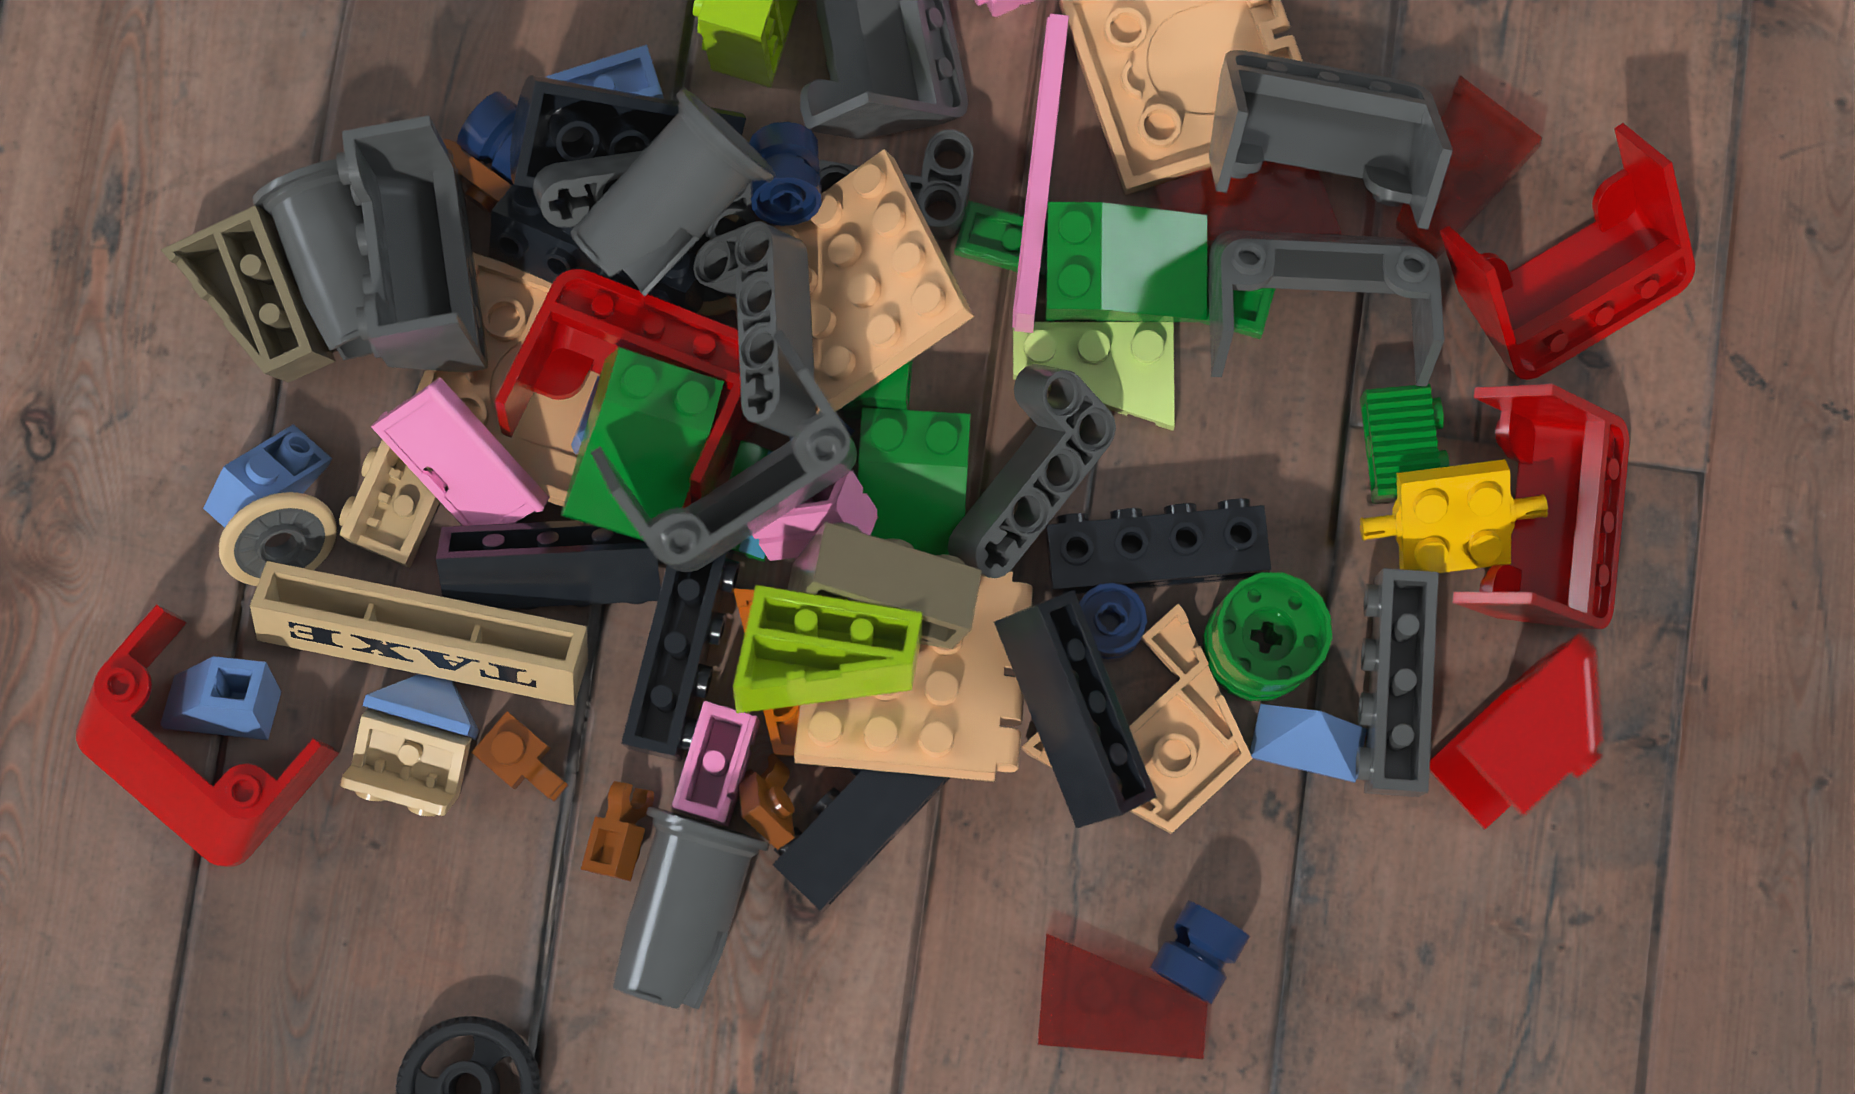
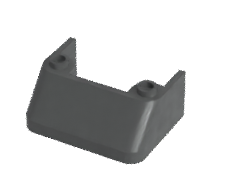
M1234 50L1225 54L1219 78L1209 151L1216 191L1227 193L1231 177L1246 178L1248 174L1260 171L1263 160L1363 178L1365 187L1373 193L1372 197L1375 201L1391 207H1399L1403 203L1410 204L1417 227L1429 228L1453 152L1430 91L1418 84L1405 80L1250 51Z
M1246 230L1223 232L1212 243L1208 258L1211 377H1222L1234 333L1233 290L1253 291L1261 288L1387 293L1411 298L1416 386L1428 385L1444 343V326L1439 265L1436 259L1426 250L1408 240L1396 237Z
M782 330L774 334L773 338L820 411L800 424L791 441L686 508L666 510L651 519L601 446L591 452L610 493L653 554L675 570L691 572L704 567L844 477L855 464L857 450L853 440Z

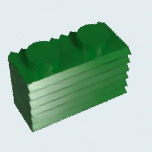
M1430 384L1427 386L1408 385L1366 389L1360 397L1372 503L1396 501L1397 473L1450 466L1447 451L1438 449L1436 433L1437 430L1443 429L1444 414L1440 397L1432 398Z

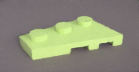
M1034 322L1033 333L1015 331L1013 327V379L1016 380L1019 372L1032 364L1069 370L1078 375L1110 411L1126 416L1130 414L1154 422L1156 426L1174 430V322Z

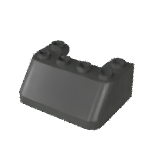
M815 0L817 19L820 23L826 53V67L831 81L817 79L802 88L800 111L806 128L817 133L866 139L946 124L962 117L966 113L968 96L949 0Z
M423 116L342 131L344 152L336 154L338 173L343 186L350 185L355 205H362L364 223L356 224V236L362 256H368L370 273L363 274L362 276L365 294L364 306L356 308L357 324L362 340H370L375 358L382 357L388 367L460 373L487 369V349L463 184L458 173L459 171L431 117Z

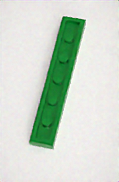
M968 201L954 248V255L1018 272L1024 215ZM1047 222L1045 225L1040 279L1046 280ZM1207 266V321L1199 323L1210 325L1209 282ZM1261 288L1253 291L1233 290L1235 333L1261 339L1275 288Z

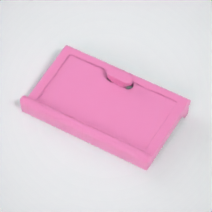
M441 377L390 412H384L371 425L372 429L462 526L516 523L533 511H543L549 499L540 486Z

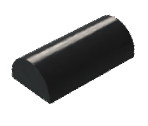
M530 75L523 85L513 124L510 149V174L514 185L533 188L538 172L545 166L560 162L643 151L679 113L678 105L681 102ZM711 107L738 133L743 135L746 117L743 113ZM618 179L610 181L605 186L603 194H605ZM585 184L584 187L588 194L585 197L592 198L588 184ZM565 188L558 190V192L565 193L566 191H568V189Z

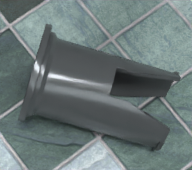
M682 88L676 95L681 102L678 105L679 113L571 230L573 240L594 263L610 277L624 270L644 296L651 291L752 181L764 179L770 182L776 176L768 162L740 133L705 102L685 88Z
M336 159L299 168L272 180L252 196L253 204L264 209L265 213L273 217L303 302L328 349H337L343 361L373 354L370 340H362L356 318V308L364 306L365 294L362 276L363 274L370 273L368 256H362L356 236V224L364 223L362 205H355L350 185L343 186L339 177Z
M649 806L646 815L654 817L653 824L656 831L626 925L613 988L636 998L670 1008L679 1009L681 1004H685L699 1010L722 955L751 858L757 855L759 850L768 851L770 843L715 824Z

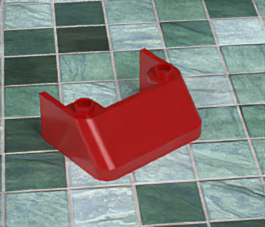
M1624 123L1614 128L1624 169L1607 178L1596 190L1592 201L1596 221L1509 272L1505 261L1498 255L1490 252L1478 253L1450 226L1440 230L1458 292L1504 364L1521 379L1532 380L1544 375L1680 294L1689 285L1694 276L1695 260L1673 163Z
M572 269L560 274L554 280L495 399L501 434L512 438L534 392L555 400H563L575 396L584 387L591 371L601 375L605 359L618 347L724 381L708 440L690 477L691 504H693L713 490L735 442L742 419L738 330L649 294L644 296L636 289L588 270Z
M1554 384L1475 387V399L1501 410V418L1497 422L1495 435L1499 447L1503 449L1505 455L1519 462L1515 499L1544 494L1548 505V516L1546 518L1538 517L1516 520L1511 534V564L1493 565L1481 580L1479 592H1454L1453 603L1497 619L1577 629L1606 628L1611 622L1615 605L1629 457V433L1624 420L1620 416Z
M156 604L97 672L76 729V741L84 755L208 862L223 867L238 866L255 852L337 757L339 752L332 746L313 738L277 780L261 767L252 764H240L229 769L214 786L208 783L133 718L147 702L152 691V680L147 668L187 623L179 615Z
M1580 632L1546 653L1430 759V773L1484 830L1511 805L1521 816H1524L1570 772L1578 779L1603 757L1596 749L1603 741L1597 649Z

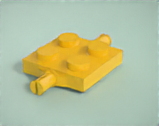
M1505 459L1397 473V499L1392 509V515L1360 518V531L1363 541L1395 536L1399 545V567L1401 570L1445 573L1492 567L1495 564H1511V534L1516 520L1538 517L1546 518L1548 516V505L1544 494L1533 497L1512 498L1510 494V468Z

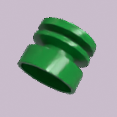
M1284 572L1259 573L1240 581L1211 613L1202 635L1203 652L1215 681L1228 693L1248 701H1273L1291 693L1325 660L1332 641L1331 615L1321 595L1307 582ZM1258 632L1264 633V642L1272 644L1265 653L1259 652V643L1251 640Z

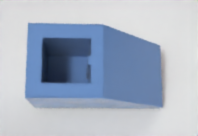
M293 424L223 466L203 509L225 528L236 513L255 500L277 493H304L329 466L332 458Z
M213 656L174 675L160 724L163 729L268 740L281 690L266 662Z

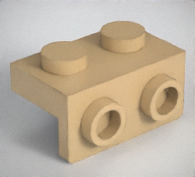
M382 439L379 447H373L364 460L362 476L365 478L357 496L349 497L341 511L339 525L343 527L340 531V536L355 546L410 568L440 501Z
M368 708L361 715L352 764L342 775L340 786L355 791L359 797L365 800L391 801L405 805L411 812L421 816H444L460 796L472 738Z

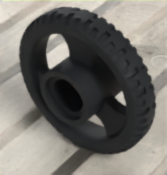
M463 1016L448 1019L432 1026L414 1041L399 1067L396 1094H456V1083L465 1073H471L479 1079L482 1087L481 1094H500V1081L493 1068L501 1059L511 1056L519 1073L520 1094H540L541 1079L532 1051L516 1032L492 1019L478 1016ZM473 1035L475 1049L470 1061L456 1062L448 1066L439 1078L430 1077L422 1071L423 1063L439 1045L455 1037Z

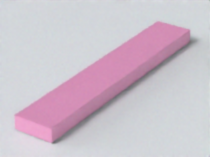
M1050 14V17H1047L1013 307L1012 327L1015 328V331L1033 333L1067 41L1068 15Z

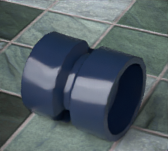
M494 92L481 101L470 113L458 134L457 144L476 160L482 161L485 164L492 162L491 170L513 185L510 174V149L517 105L501 92Z
M775 122L761 127L752 135L749 143L768 162L776 176L770 182L761 179L760 181H752L750 183L752 210L758 218L769 224L790 226L806 222L818 213L822 205L818 140L810 129L797 123Z
M1116 583L1100 584L1089 590L1079 603L1102 661L1104 663L1120 661L1132 654L1143 637L1147 623L1145 606L1139 595L1124 585Z
M1188 900L1173 926L1177 935L1175 941H1165L1150 969L1193 996L1212 1004L1227 978L1223 971L1224 965L1236 963L1250 936L1219 915Z

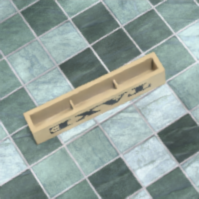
M270 561L266 562L250 604L257 641L572 706L575 705L588 662L587 626Z

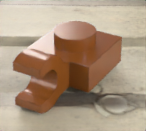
M444 139L443 142L448 152L454 156L453 161L459 171L461 180L468 188L464 193L465 196L485 212L491 213L492 209L512 185L472 156L468 157L456 142Z
M508 711L471 752L515 790L526 778L546 797L555 802L569 786L541 762L542 758L551 748Z
M772 753L768 756L769 764L762 775L759 776L752 769L746 771L744 781L739 783L742 817L778 850L795 838L792 821L794 806L787 793L782 789L789 779L790 770Z
M618 781L613 782L608 793L606 817L595 816L581 870L631 882L635 864L640 855V846L645 828L637 826L636 823L639 819L646 816L648 807L653 806L654 791L635 788L632 801L630 802L633 785Z

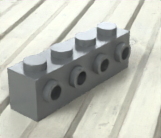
M1383 568L1374 578V584H1366L1363 610L1364 616L1372 617L1371 638H1364L1362 642L1361 670L1370 671L1369 693L1361 692L1358 723L1359 725H1367L1366 747H1358L1355 766L1356 780H1364V794L1420 797L1428 793L1438 572Z

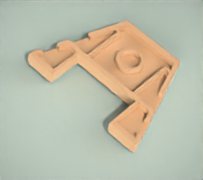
M1179 604L1173 607L1141 638L1179 681L1129 726L1157 795V798L1130 812L1170 834L1253 759L1224 696L1221 695L1209 669V663L1201 646L1198 645L1191 630L1185 611ZM1037 732L1022 746V749L1027 755L1051 767Z

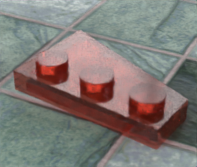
M1461 75L1453 89V94L1444 116L1441 117L1453 152L1429 228L1417 227L1411 206L1407 203H1403L1396 219V229L1419 247L1429 252L1436 260L1445 252L1440 230L1450 226L1460 235L1540 148L1542 143L1540 135Z
M1263 160L1260 171L1248 174L1246 178L1231 177L1227 193L1216 191L1211 168L1155 186L1154 190L1159 207L1162 210L1207 215V240H1215L1218 235L1230 230L1342 234L1318 170Z
M1046 933L1037 1045L1204 1059L1208 1003Z

